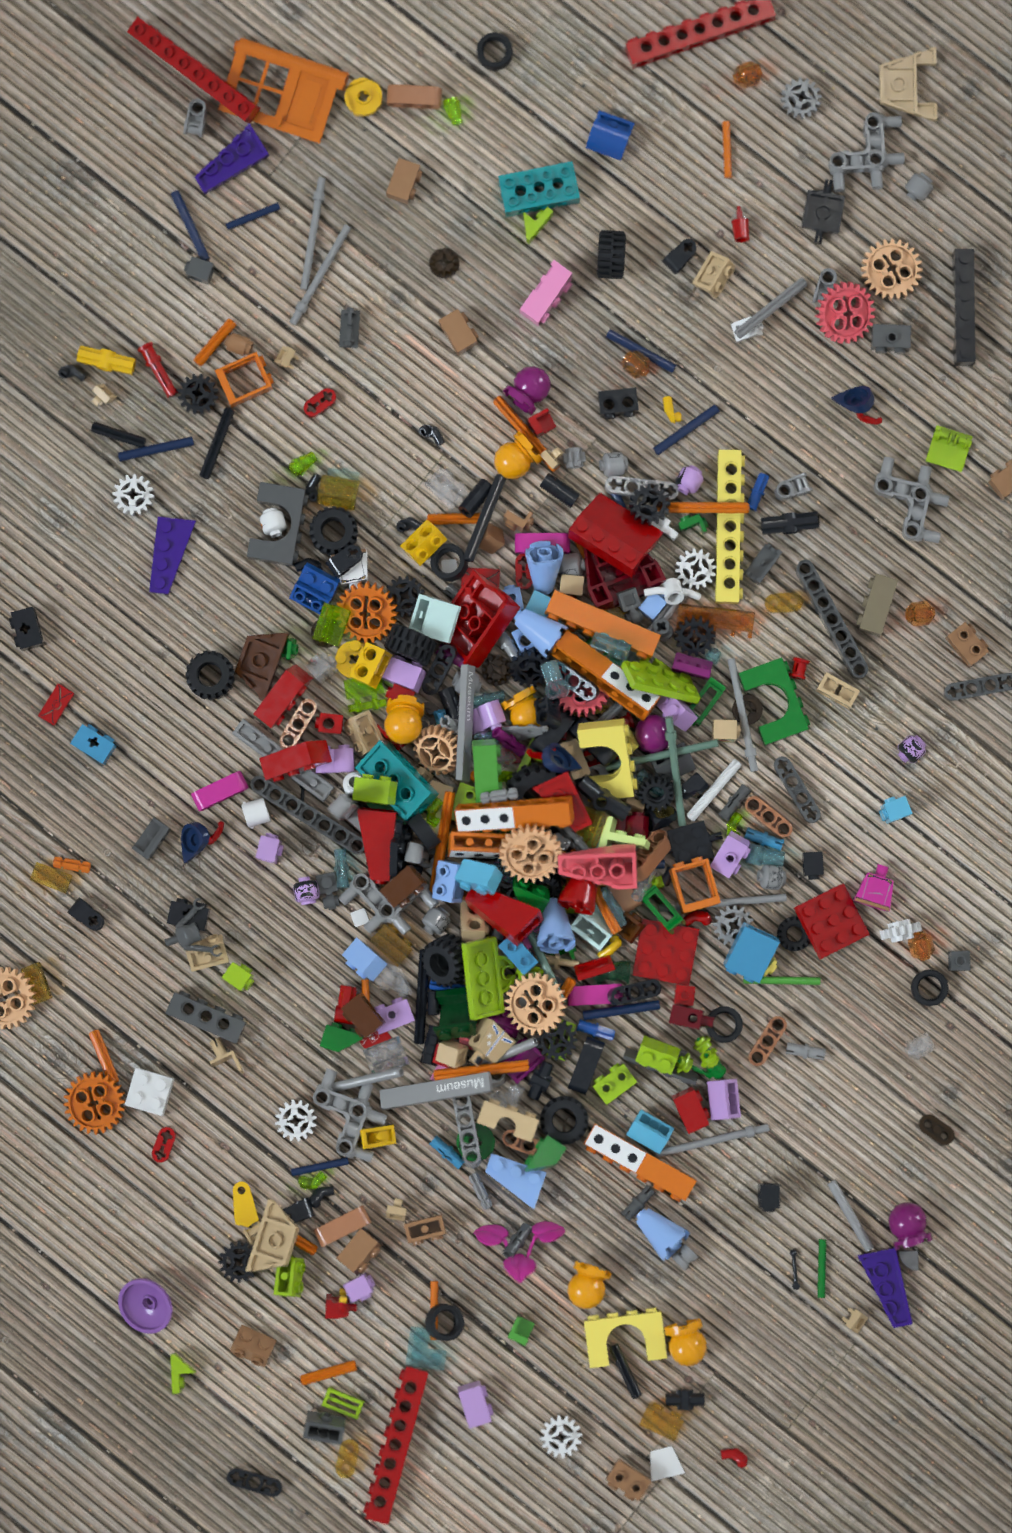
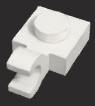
M665 517V520L659 518V524L652 521L651 525L663 531L671 540L675 541L679 536L678 532L669 527L671 521Z

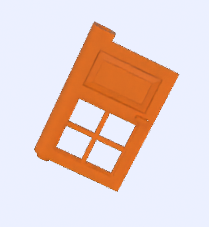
M242 37L240 40H236L233 51L236 52L227 82L236 89L239 81L257 86L258 90L254 99L256 104H258L262 88L281 94L275 117L258 112L253 122L320 143L337 89L344 91L350 73ZM247 55L266 61L260 83L240 77ZM270 63L289 69L283 91L264 85ZM219 104L218 110L235 115L224 105Z

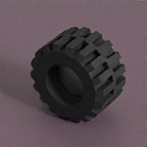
M600 231L597 261L598 278L622 279L624 276L626 234L624 231Z
M332 506V508L325 507L323 511L319 510L317 512V515L312 518L309 532L316 549L330 556L341 552L349 545L356 544L358 527L349 511H345L341 507ZM331 521H338L345 527V535L336 542L327 541L323 536L324 526Z
M393 625L384 647L389 652L403 657L410 662L413 661L426 666L429 664L437 643L430 637L402 625Z
M203 651L201 654H196V657L192 658L190 664L186 667V682L193 693L202 699H221L223 695L226 696L228 694L227 692L232 689V685L235 682V671L231 662L223 654L216 651ZM207 665H216L222 673L220 681L211 687L203 685L199 679L200 671Z
M445 934L428 943L424 947L425 950L422 951L423 968L426 969L427 976H430L433 982L436 981L437 985H443V987L452 986L465 979L461 944L466 942L461 941L462 938L456 937L454 934Z
M559 1096L550 1100L542 1109L540 1125L546 1136L548 1135L560 1144L565 1145L572 1144L584 1136L588 1128L589 1118L585 1107L580 1101L569 1096ZM569 1109L574 1113L576 1123L570 1131L562 1132L554 1127L553 1116L558 1110Z

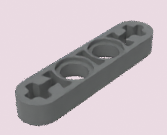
M1012 673L951 683L945 687L944 696L949 701H957L1012 690V684L1011 687L1008 684H1002V689H999L997 678H1000V682L1007 680V677L1012 680ZM987 680L995 682L996 687L994 690L986 689L985 683ZM970 683L975 684L977 687V691L974 694H969L966 690V686ZM959 685H963L962 691L965 696H961L962 692L956 693L955 697H952L951 694L948 695L950 687H953L954 690L961 689Z
M784 756L778 757L773 765L775 772L804 820L808 823H816L821 817L818 806L791 761ZM780 760L787 762L785 766L787 771L790 769L793 771V773L787 774L784 778L781 775L785 774L784 770L777 767ZM794 776L797 779L798 783L795 787L787 785L788 777ZM799 793L807 795L806 803L801 804L797 801ZM811 802L813 806H809L812 812H817L815 815L816 819H808V810L805 809L803 811L801 807L807 806Z

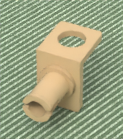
M221 1037L216 1038V1042L214 1040L209 1042L216 1055V1058L210 1061L213 1067L233 1058L241 1074L244 1073L236 1053L233 1050L230 1052L226 1051Z

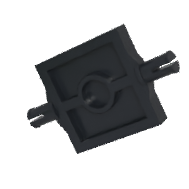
M825 179L823 190L807 191L801 228L816 232L814 240L816 244L817 242L822 244L823 233L839 234L845 196L831 192L833 181L830 180L828 185L829 179Z
M403 820L395 821L394 836L390 841L389 876H397L407 863L404 861L407 842H411L412 834L410 833V826L404 825Z
M704 820L667 830L671 845L668 854L674 857L675 863L684 862L685 865L692 863L691 859L701 856L703 860L714 858L712 842L723 839L722 836H719L722 833L720 831L709 834Z

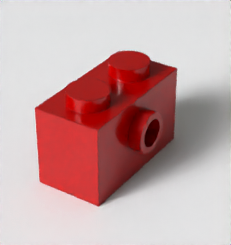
M689 1087L671 1096L688 1134L710 1125L708 1119L711 1117L707 1108H702L700 1104L703 1099L699 1090L695 1091L693 1087Z

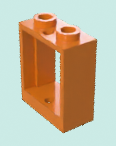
M257 352L215 370L231 408L273 390L271 384L274 383V380L270 373L266 374L264 367L267 366L262 355L258 356ZM256 362L266 385L235 398L225 375Z
M702 856L691 859L692 863L686 865L684 862L673 864V868L669 870L681 914L721 903L708 858L703 860ZM702 866L711 898L685 904L677 873Z

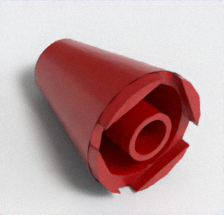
M571 877L558 897L557 903L566 909H569V907L575 909L574 912L592 915L595 911L598 884H595L593 881L579 880Z

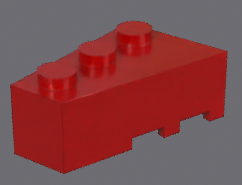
M297 664L286 669L253 714L270 728L276 725L280 726L286 718L284 716L285 713L293 709L297 703L295 702L297 698L305 693L307 686L314 678Z
M326 740L305 741L259 758L265 780H273V782L285 780V776H296L301 771H310L317 766L332 762Z

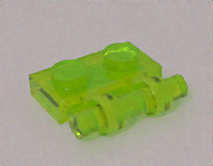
M355 679L343 680L346 699L355 700V704L348 705L349 712L356 711L360 713L362 710L372 708L378 710L379 707L386 706V699L378 700L377 697L379 694H384L382 679L376 689L364 685ZM361 697H372V701L361 703Z

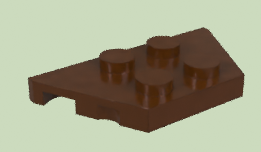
M288 632L249 635L246 638L235 672L240 678L245 680L246 685L250 689L254 690L261 701L269 693L290 635Z

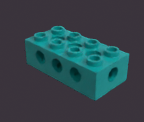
M573 161L498 176L506 218L522 215L523 212L527 214L540 211L541 209L545 210L547 207L552 209L580 203ZM555 183L562 184V187L556 189L553 187V185ZM536 187H542L544 190L542 192H536L534 189ZM522 190L525 194L518 196L516 192Z
M379 740L355 767L361 775H374L373 779L379 780L380 776L391 777V781L396 782L398 778L395 805L391 806L405 821H409L418 813L422 814L439 795L389 741Z

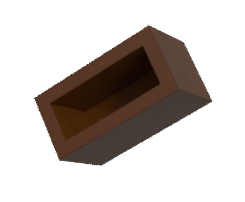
M408 865L379 891L393 908L401 907L402 909L410 903L409 899L414 894L417 896L424 891L425 888L423 886L427 882L413 865Z
M363 993L356 995L341 1008L343 1010V1017L348 1022H352L355 1025L354 1030L360 1037L364 1036L365 1039L386 1023Z

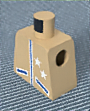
M482 1018L477 1026L476 1035L472 1036L468 1042L469 1046L475 1051L469 1060L478 1067L483 1060L496 1063L515 1044V1041L493 1020Z

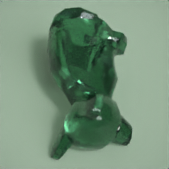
M631 960L617 961L613 963L615 970L594 976L593 979L597 985H602L606 979L611 981L623 980L626 984H629Z

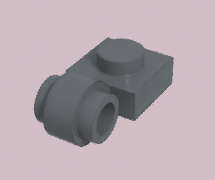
M632 587L616 593L621 611H627V614H624L625 620L634 624L640 623L643 620V616L639 609H635L641 606L636 588Z
M335 872L317 875L316 881L320 895L326 894V897L322 898L324 908L329 910L337 909L336 907L340 906L338 895L332 894V892L339 891Z

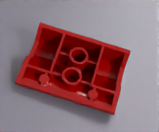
M599 493L571 525L568 538L632 578L639 564L647 553L652 551L664 532L653 525L649 526L647 521L641 524L640 518L634 520L635 514L631 515L629 510L604 494Z
M473 570L451 602L460 606L461 610L451 643H443L453 644L457 648L458 653L464 659L463 664L479 668L521 607L509 595L476 570Z

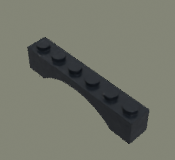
M955 249L952 253L955 296L954 366H973L976 362L974 249Z

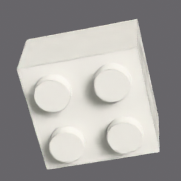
M135 1068L125 1106L164 1116L175 1078Z

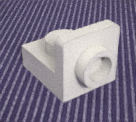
M752 316L732 323L733 333ZM761 322L741 339L734 333L736 342L763 335V324Z

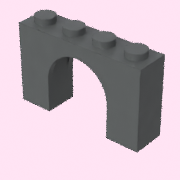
M260 482L257 502L286 510L291 517V528L284 538L277 541L250 538L247 552L248 559L293 567L294 562L298 561L299 551H296L297 543L301 544L302 532H299L300 525L305 523L306 514H303L304 506L308 505L309 495H306L305 489Z

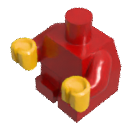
M340 1288L339 1296L333 1297L332 1294H326V1319H339L349 1316V1311L357 1312V1304L349 1303L344 1288Z

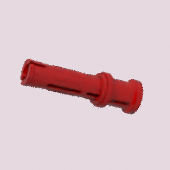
M148 342L138 348V352L143 355L146 361V366L152 369L167 398L176 395L178 391L163 368L161 357L155 352L153 343Z

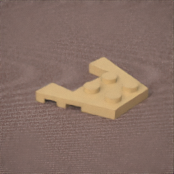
M936 47L879 66V103L881 105L931 121H937V103H917V66H936Z

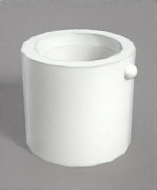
M264 798L241 804L248 828L253 829L254 826L271 821Z

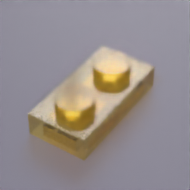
M36 862L30 880L67 893L73 875Z
M40 962L20 969L21 972L25 973L24 979L30 978L28 985L34 984L31 992H37V994L32 996L33 999L37 1000L33 1005L53 998Z

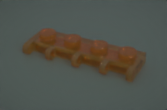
M679 603L676 627H679V621L685 623V617L691 620L692 615H695L696 619L701 615L702 621L709 619V625H714L713 631L715 632L716 628L731 630V636L735 637V630L748 632V638L752 639L755 612Z

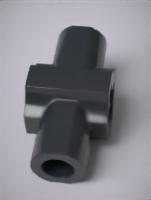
M543 1060L539 1070L535 1069L529 1082L531 1087L527 1094L528 1097L539 1101L542 1092L547 1091L553 1078L550 1076L554 1068L553 1064Z
M693 1389L677 1390V1393H666V1406H677V1410H694V1406H705V1393H693Z

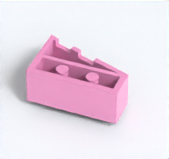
M555 260L552 261L550 264L552 267L546 275L541 277L535 290L533 289L520 308V313L537 326L541 322L544 324L550 316L548 312L552 307L556 308L558 306L562 293H567L573 285L571 283L572 272Z

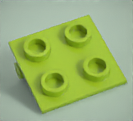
M936 425L926 462L962 472L973 436Z

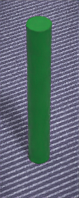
M819 1239L817 1298H825L826 1239Z

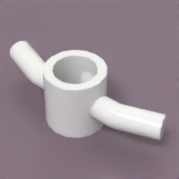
M677 578L667 579L662 584V587L644 589L645 597L663 594L666 603L670 605L681 603L684 596L696 600L701 598V593L682 588L681 582Z

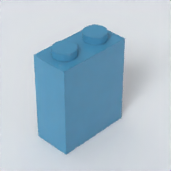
M743 922L723 962L726 971L733 975L738 973L744 976L743 978L748 982L754 983L755 981L760 983L780 943L779 938Z

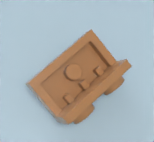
M507 510L504 515L505 526L513 532L515 530L524 533L525 530L529 531L534 524L533 512L529 511L523 520Z
M241 1325L230 1352L236 1357L250 1360L256 1366L265 1367L277 1340Z

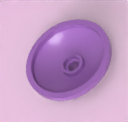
M144 1278L133 1279L124 1285L119 1293L118 1306L124 1320L135 1330L152 1334L163 1330L169 1324L173 1312L172 1303L167 1292L156 1282Z

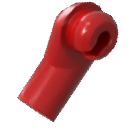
M700 910L693 911L683 918L686 926L695 921L702 922L704 926L712 922L710 914Z
M738 1448L720 1450L722 1460L733 1459L740 1468L747 1466L748 1458Z

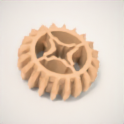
M432 724L423 728L418 738L413 742L415 744L413 751L417 752L414 757L419 758L418 764H423L424 769L428 768L430 774L435 771L436 775L441 773L446 775L449 772H453L456 768L458 735L454 736V731H448V729L442 728L440 724L436 726ZM434 737V738H438V740H437V741H434V740L430 741V740H428V738ZM440 758H441V759H445V758H446V759H449V761H447V762H441V761H439V759H440Z

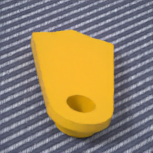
M243 1181L237 1182L233 1187L235 1225L249 1227L259 1221L250 1186ZM239 1187L245 1188L243 1194L238 1192Z

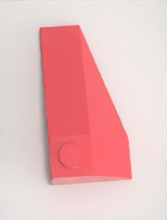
M635 844L611 845L558 854V872L560 875L579 880L593 881L595 884L608 885L614 889H637Z

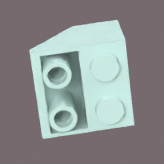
M419 594L409 628L430 638L451 643L461 607L432 596Z
M597 904L595 905L594 914H579L571 925L573 932L599 952L613 935ZM616 916L618 923L621 925L623 921Z

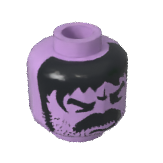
M690 465L681 469L675 482L678 490L687 495L688 493H696L704 479L702 471Z
M909 735L898 745L900 752L898 756L905 763L907 761L916 763L926 753V744L917 735Z
M310 877L298 878L299 882L293 885L296 902L301 903V905L316 903V900L320 897L317 881L310 880Z

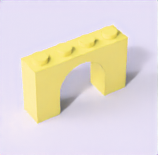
M625 718L579 723L577 733L580 748L609 747L619 755L621 765L615 772L589 777L602 788L608 789L611 795L616 798L634 797L635 790H638L637 778L633 777L635 762L634 760L631 761L630 754H633L632 743H628L627 736H630L629 725H625ZM604 797L598 798V800H606Z
M656 1307L647 1308L643 1313H638L637 1310L626 1311V1315L619 1316L618 1312L608 1313L607 1317L599 1318V1315L587 1316L588 1320H584L590 1368L609 1366L607 1338L615 1327L623 1324L633 1325L643 1333L648 1361L667 1359L661 1310L657 1311Z

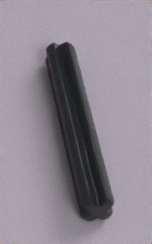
M225 407L199 474L203 479L208 480L213 471L235 413L231 408Z

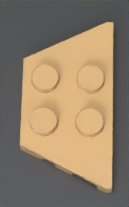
M268 1199L247 1264L246 1271L248 1272L283 1267L289 1264L300 1228L272 1199Z

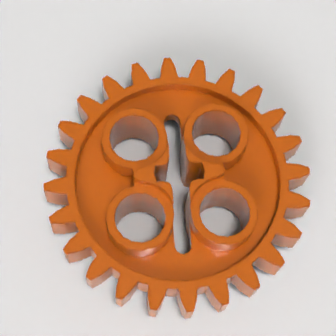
M369 581L365 583V586H363L362 582H359L357 587L352 584L350 586L351 590L345 589L346 595L341 594L340 599L342 601H338L336 604L341 608L335 611L341 614L336 620H342L339 627L345 626L344 634L350 632V639L357 636V641L363 638L365 644L369 638L374 643L376 637L382 640L383 635L388 636V630H391L392 624L397 622L393 617L398 615V612L393 611L397 604H391L395 598H388L390 591L384 593L382 592L384 586L378 589L376 582L370 586ZM365 596H368V598H369V599H368V604L366 603V598H365ZM353 599H359L362 605L356 606ZM372 600H378L381 606L375 607L372 604ZM366 607L367 612L370 613L367 617L368 629L365 628L366 612H363L366 609ZM353 617L359 618L361 625H356L353 622ZM372 619H378L380 626H375L372 623Z
M92 1071L89 1077L86 1072L83 1074V1078L78 1076L76 1077L77 1082H71L73 1088H66L70 1094L64 1095L68 1102L64 1103L63 1106L69 1107L65 1114H71L68 1121L74 1119L73 1126L75 1127L79 1124V1131L87 1128V1134L91 1133L92 1129L95 1134L99 1133V1129L102 1133H105L106 1127L110 1130L113 1129L112 1123L115 1125L119 1124L117 1118L123 1117L120 1111H124L126 1108L121 1106V1104L125 1103L126 1100L121 1099V1096L125 1092H119L122 1085L115 1086L114 1084L117 1079L110 1081L109 1074L103 1078V1072H99L98 1076H96L95 1071ZM98 1086H102L104 1088V1095L98 1094ZM80 1092H84L87 1095L86 1101L80 1100ZM91 1101H98V1104L92 1105ZM104 1104L110 1106V1114L103 1111ZM86 1110H89V1111L92 1112V1114H93V1118H92V1119H87V1118H86V1116H85V1111H86Z

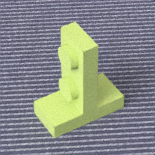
M605 816L598 848L611 846L612 843L635 844V848L649 850L650 842L645 839L646 836L634 834V837L628 836L627 832L616 830V833H614L617 820L614 817Z

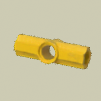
M81 345L78 349L76 361L79 363L96 366L97 369L107 372L116 371L133 375L136 366L135 358L118 355L116 352L107 349L98 350Z

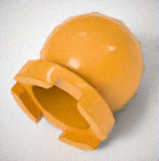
M520 431L513 435L515 438L514 442H507L501 445L495 453V469L507 479H519L530 470L531 463L538 465L543 461L540 454H537L532 449L533 445Z
M533 685L500 704L503 711L507 709L510 711L509 719L512 726L524 727L528 724L541 726L536 722L534 707L536 698H533V694L537 691Z
M398 695L397 699H388L386 705L388 715L386 716L384 726L386 735L393 742L410 744L418 738L422 730L421 718L425 711L424 703L417 702L416 697L409 695Z
M575 1260L573 1269L577 1270V1274L572 1276L568 1283L567 1292L569 1299L575 1306L581 1309L594 1308L603 1300L606 1289L603 1281L605 1279L610 1280L612 1272L604 1271L597 1266L584 1262L580 1263Z
M700 1318L686 1320L687 1324L678 1326L677 1323L665 1326V1335H670L671 1337L669 1352L678 1364L694 1366L704 1359L707 1352V1341L704 1335L698 1331L699 1328L703 1327Z

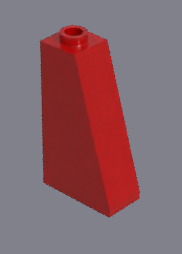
M359 807L357 814L370 880H375L376 884H386L392 879V876H389L390 841L394 836L395 821L397 820L398 813L395 810Z
M470 890L465 897L467 906L516 946L544 920L538 908L497 892L494 895L487 893L482 895L475 890Z

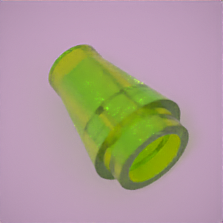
M457 96L443 100L444 105L442 107L452 125L455 126L463 123L461 103Z
M311 451L292 459L288 466L297 477L299 475L302 476L318 460Z

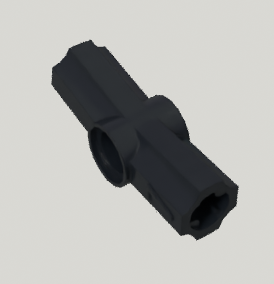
M817 511L800 514L795 512L781 514V516L761 518L762 535L777 533L795 534L801 530L820 528Z
M587 774L575 785L576 789L593 803L596 810L605 811L622 822L631 810L632 806L611 795L608 789L602 788ZM604 797L607 801L601 802L598 798Z

